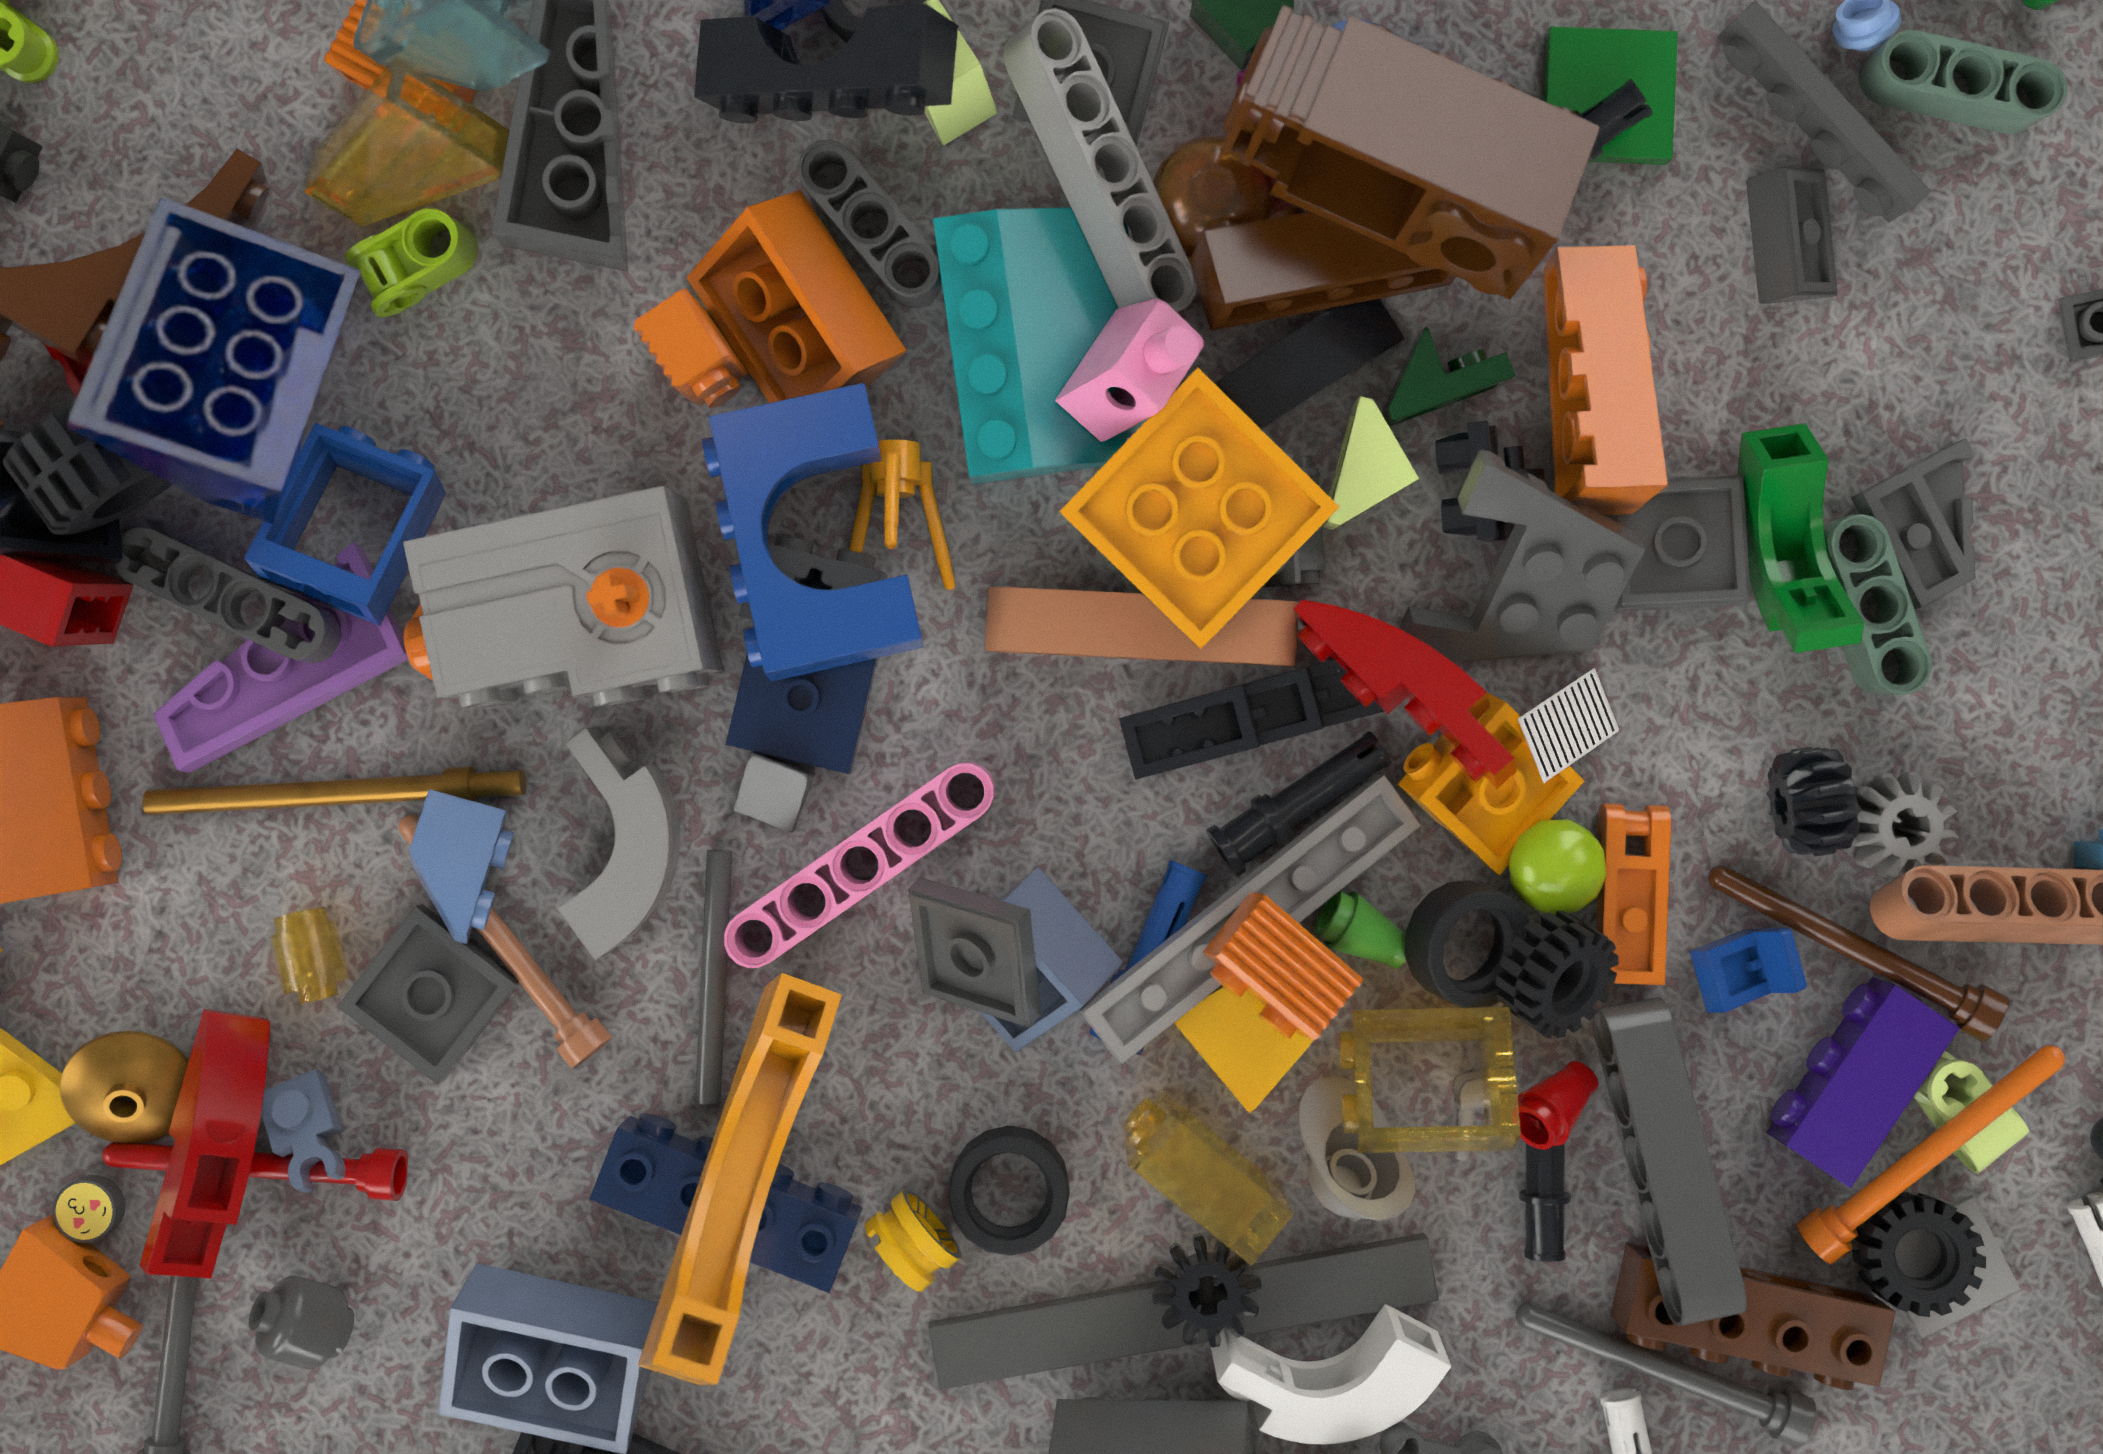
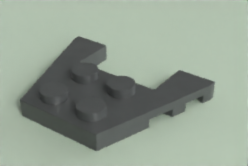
M1479 450L1457 498L1462 513L1515 523V526L1470 617L1408 607L1399 629L1431 646L1453 663L1592 650L1645 552V547L1639 534L1578 500L1571 503L1548 490L1544 481L1528 472L1522 476L1504 466L1502 458L1492 452Z

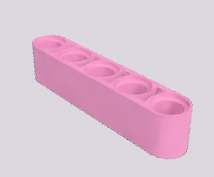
M961 762L951 766L740 912L728 923L724 933V946L729 957L737 964L746 968H760L769 964L974 822L990 808L996 795L995 782L991 773L984 766L974 762ZM970 773L981 780L984 786V797L978 806L962 808L952 801L949 795V785L957 774ZM918 810L929 818L931 834L926 842L911 844L900 837L897 830V822L904 811ZM863 846L870 849L876 855L878 871L874 878L859 880L848 872L846 856L851 848ZM811 883L823 891L825 908L822 914L808 916L797 909L794 902V893L799 884ZM748 920L762 921L770 928L773 935L770 950L757 952L745 944L742 930Z

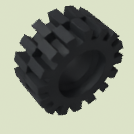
M1557 911L1556 915L1550 912L1541 915L1540 925L1531 921L1524 927L1527 936L1523 940L1517 936L1513 939L1510 946L1516 949L1512 957L1503 955L1500 966L1507 971L1496 977V985L1501 988L1496 994L1498 1001L1504 1004L1502 1007L1548 1038H1551L1552 1035L1556 1038L1565 1037L1567 1029L1574 1033L1582 1028L1581 1018L1583 1016L1591 1020L1597 1014L1593 1006L1597 1000L1605 1003L1610 993L1605 991L1604 987L1606 984H1614L1617 973L1610 968L1619 964L1618 955L1613 952L1616 946L1607 936L1572 914H1568L1565 911Z
M1902 1192L1897 1196V1199L1889 1202L1866 1220L1867 1225L1864 1231L1856 1229L1858 1236L1854 1240L1860 1243V1250H1852L1853 1261L1862 1266L1863 1270L1858 1271L1862 1281L1873 1288L1871 1291L1877 1296L1905 1312L1909 1310L1918 1316L1930 1317V1311H1935L1941 1316L1952 1313L1949 1304L1953 1301L1961 1306L1969 1302L1971 1298L1964 1293L1969 1285L1979 1290L1983 1279L1975 1276L1974 1272L1976 1267L1986 1268V1257L1977 1253L1976 1247L1985 1245L1981 1234L1970 1229L1974 1223L1966 1215L1957 1212V1208L1925 1194L1918 1193L1917 1196L1909 1192ZM1916 1229L1929 1230L1940 1244V1261L1937 1267L1926 1276L1917 1278L1906 1276L1897 1265L1895 1257L1896 1246L1906 1233Z

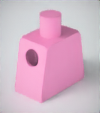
M1159 298L1118 308L1055 401L1100 442L1106 441L1157 414L1167 404L1204 347L1203 337L1165 301ZM1110 387H1120V389L1110 392V394L1108 391Z

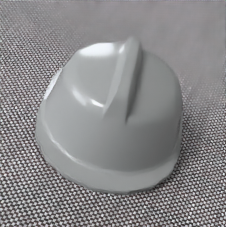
M1339 1076L1320 1078L1308 1086L1298 1103V1126L1303 1142L1311 1157L1308 1164V1180L1314 1196L1326 1209L1338 1216L1347 1217L1352 1222H1358L1365 1218L1384 1221L1400 1216L1410 1207L1416 1193L1415 1176L1407 1157L1399 1147L1382 1110L1373 1097L1354 1081Z

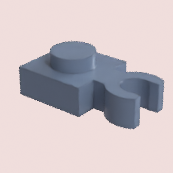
M315 1069L265 1090L261 1114L273 1153L282 1157L291 1153L294 1155L288 1167V1177L292 1186L304 1193L313 1191L309 1174L312 1166L319 1161L324 1162L328 1177L336 1180L344 1178L346 1171L344 1160L338 1152L328 1148L326 1138L342 1132L343 1129L325 1074Z

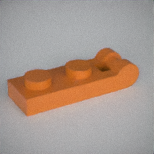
M1602 803L1598 812V835L1600 844L1605 852L1607 877L1598 894L1597 931L1607 936L1616 946L1613 952L1618 955L1619 964L1610 968L1617 973L1615 984L1665 985L1671 815L1669 807L1667 805H1646L1643 811L1625 810L1623 804ZM1626 836H1643L1644 855L1625 854Z

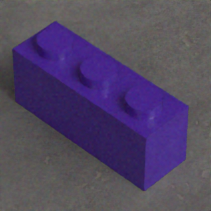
M1871 977L1867 985L1861 984L1849 994L1842 1007L1844 1019L1831 1037L1822 1038L1813 1047L1806 1061V1067L1809 1069L1795 1090L1790 1089L1777 1100L1770 1115L1773 1123L1766 1132L1778 1142L1850 1189L1960 1029L1897 985L1875 977Z

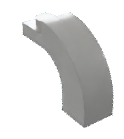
M585 728L565 744L607 801L614 819L615 842L610 860L601 875L588 887L557 909L596 961L638 932L662 904L671 886L679 859L680 823L672 791L658 765H645L633 774L628 768V765L634 762L633 756L623 741L613 731H609L604 735L600 728Z

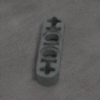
M146 527L133 528L121 536L123 559L119 564L114 563V566L119 575L128 582L287 658L314 664L328 659L337 649L341 637L340 625L336 617L327 609L264 581L173 536ZM148 549L153 555L172 562L168 571L165 572L148 566L146 562L141 560L143 551ZM207 566L213 577L211 589L207 595L195 600L189 592L188 583L190 576L198 568ZM260 591L265 598L266 607L264 614L254 624L247 625L241 617L240 608L242 601L251 592ZM286 618L306 624L311 630L315 631L312 642H306L301 636L282 629L281 626Z

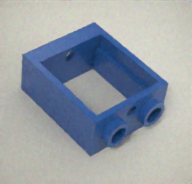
M314 423L244 559L260 579L380 626L409 569L403 541L425 537L446 495V491L434 470L435 466L423 456L405 449H400L397 455L376 447L373 439L348 426H340L335 431ZM337 466L411 495L369 580L294 550Z

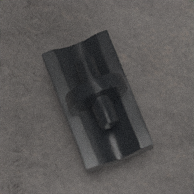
M1488 421L1467 423L1468 432L1457 433L1436 440V459L1439 474L1445 476L1469 473L1479 450L1490 451L1499 456L1497 427L1489 426ZM1523 446L1504 448L1506 467L1522 476L1528 472L1545 482L1544 469H1525ZM1457 498L1441 500L1442 529L1444 533L1477 536L1478 540L1485 542L1506 540L1504 521L1465 515L1462 513Z

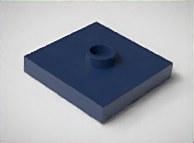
M747 654L725 745L851 774L878 658L771 682L764 674L763 666L751 667Z

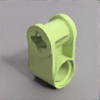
M1944 1051L1913 1096V1099L1934 1126L1939 1129L1991 1088L1992 1084L1976 1065L1956 1059L1949 1052ZM2011 1107L1953 1154L1967 1168L1979 1174L2028 1135V1127L2019 1114Z

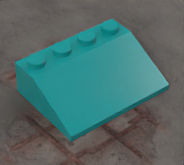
M1072 208L994 209L933 218L968 473L972 485L1102 467L1127 442V438H1130L1149 418L1106 441L1100 442L1055 401L1115 310L1118 309ZM1123 221L1125 232L1129 236L1127 223ZM1120 387L1108 388L1109 394L1120 389Z

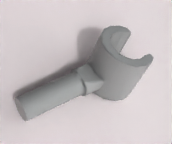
M1486 1070L1460 1073L1453 1080L1454 1097L1458 1108L1457 1118L1459 1119L1454 1158L1457 1160L1467 1161L1470 1158L1474 1122H1476L1475 1109L1495 1106L1494 1085L1492 1079L1487 1077Z

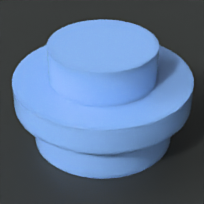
M1845 0L1836 10V21L1832 28L1835 42L1840 47L1856 51H1869L1878 48L1899 28L1901 24L1900 10L1897 4L1890 0Z

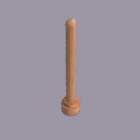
M414 814L406 815L399 823V831L409 845H411L420 818ZM492 907L485 929H477L478 932L556 1028L557 1032L553 1036L560 1044L556 1051L571 1069L576 1068L607 1044L613 1037L597 1017L590 1020L585 1012L579 1015L576 1013Z

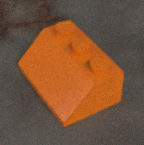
M801 190L747 207L686 277L769 403L865 383L866 387L878 379L907 351Z
M52 697L0 703V904L119 883L117 870L122 863V851L117 837L110 833L106 807L109 806L111 801V788L107 776L103 771L99 770L95 745L100 739V725L95 712L88 707L86 697Z

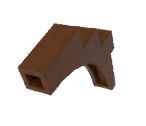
M237 148L207 187L166 221L119 246L64 262L0 267V362L10 346L11 337L6 333L12 325L85 366L93 353L102 356L113 343L120 328V323L114 320L118 312L189 352H192L199 339L206 343L209 342L221 326L226 309L220 306L224 298L218 285L206 279L209 271L218 275L224 269L236 246V242L230 239L242 218L252 221L260 212L267 199L269 188L263 185L266 181V176L261 162Z

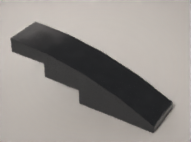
M1334 659L1118 719L1135 780L1385 711L1375 701L1368 707H1364L1340 681V678L1347 672Z

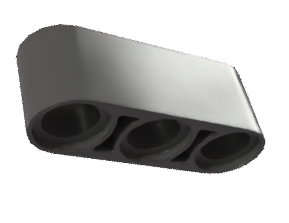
M831 139L818 140L809 145L801 154L798 170L799 178L814 205L894 300L902 306L912 309L922 308L932 303L940 294L942 281L939 260L931 246L846 146L841 142ZM828 164H838L847 169L845 180L834 189H823L815 185L816 174L822 167ZM877 212L888 218L887 229L876 238L866 239L855 233L857 222L867 213ZM909 261L923 262L930 268L928 279L917 288L909 289L902 287L896 282L898 270Z

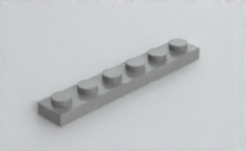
M1376 774L1078 1010L1113 1057L1123 1064L1221 986L1209 974L1216 964L1206 957L1202 951L1250 892L1265 894L1295 921L1300 923L1421 825L1387 777Z

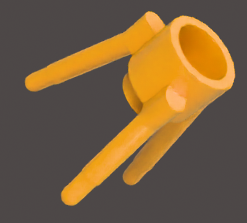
M909 440L878 441L882 461L862 465V488L849 551L863 552L875 490L877 496L884 497V545L888 549H894L897 545L899 498L914 496L915 485H918L943 586L947 590L954 589L956 582L951 566L952 562L932 485V462L921 461V444Z

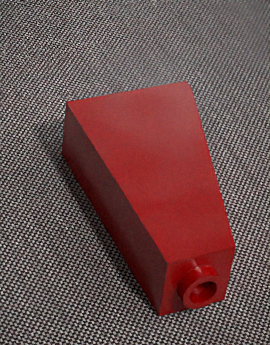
M0 554V625L53 647L114 644L134 584L64 559Z

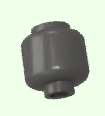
M290 1275L278 1281L270 1292H262L255 1300L249 1316V1328L255 1331V1344L260 1355L271 1360L306 1369H314L326 1363L330 1357L339 1356L349 1342L354 1325V1312L352 1308L348 1307V1301L343 1290L296 1275Z

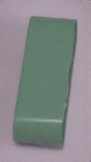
M1905 30L1895 34L1864 60L1859 71V83L1863 93L1877 104L2000 133L2016 134L2028 129L2060 108L2067 95V81L2064 73L2056 64L2048 60L1919 30ZM1890 57L1900 60L1905 66L1907 80L1897 77L1892 72L1889 64ZM1953 72L1961 74L1967 80L1969 94L1961 92L1955 86ZM2016 86L2024 89L2029 94L2031 109L2024 106L2018 100Z
M1864 514L1828 521L1823 526L1827 551L1833 570L1864 622L1861 643L1842 646L1852 677L1861 689L1870 694H1913L1923 688L1930 678L1932 670L1931 656L1889 534L1880 521ZM1844 530L1851 532L1858 542L1857 556L1852 562L1847 560L1840 551L1839 540ZM1866 590L1875 595L1879 604L1878 614L1873 622L1868 621L1863 616L1860 608L1861 598ZM1889 650L1896 655L1900 667L1898 676L1891 683L1884 677L1881 669L1882 659Z

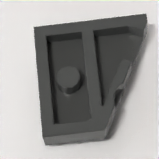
M1966 438L1938 450L1851 497L1859 514L1876 518L1887 530L1914 609L1922 608L1976 579L1975 548L1971 544L1969 537L1970 528L1974 523L1973 498H1964L1963 461L1971 459V446Z

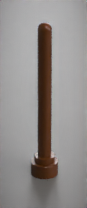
M1715 866L1708 874L1709 884L1719 892L1948 1010V1017L1957 1021L1956 1026L1960 1028V1031L1981 1042H1986L1994 1035L2006 1015L2009 998L1984 984H1980L1976 988L1969 984L1959 987L1726 866Z

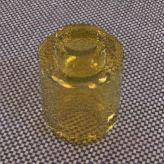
M326 907L307 909L274 918L276 934L271 935L270 939L283 995L297 993L300 1005L339 995L336 983L349 980L336 921L328 920Z

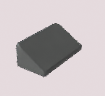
M1780 167L1748 178L1746 180L1759 303L1772 304L1838 296L1824 169Z

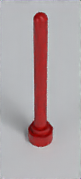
M112 1142L104 1148L102 1159L110 1167L166 1171L173 1146ZM376 1148L372 1154L364 1153L360 1159L343 1158L346 1169L345 1177L339 1180L328 1177L323 1161L315 1163L310 1170L311 1182L356 1185L359 1192H367V1196L370 1199L398 1201L402 1197L407 1184L408 1155L403 1149ZM254 1152L249 1177L289 1180L288 1167L294 1155L289 1154L282 1157L274 1153Z

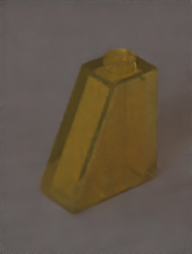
M395 57L315 149L304 193L363 227L495 181L502 174L510 130L400 58Z

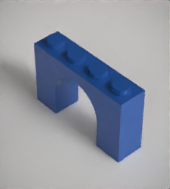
M865 383L709 416L713 437L702 439V446L710 477L722 476L727 500L716 502V511L724 540L735 539L740 563L730 565L729 569L738 604L749 602L754 627L743 629L751 667L763 666L764 674L772 682L924 648L908 574L843 589L818 590L800 585L784 575L773 563L769 551L768 530L771 516L778 502L789 489L802 480L815 475L882 461Z

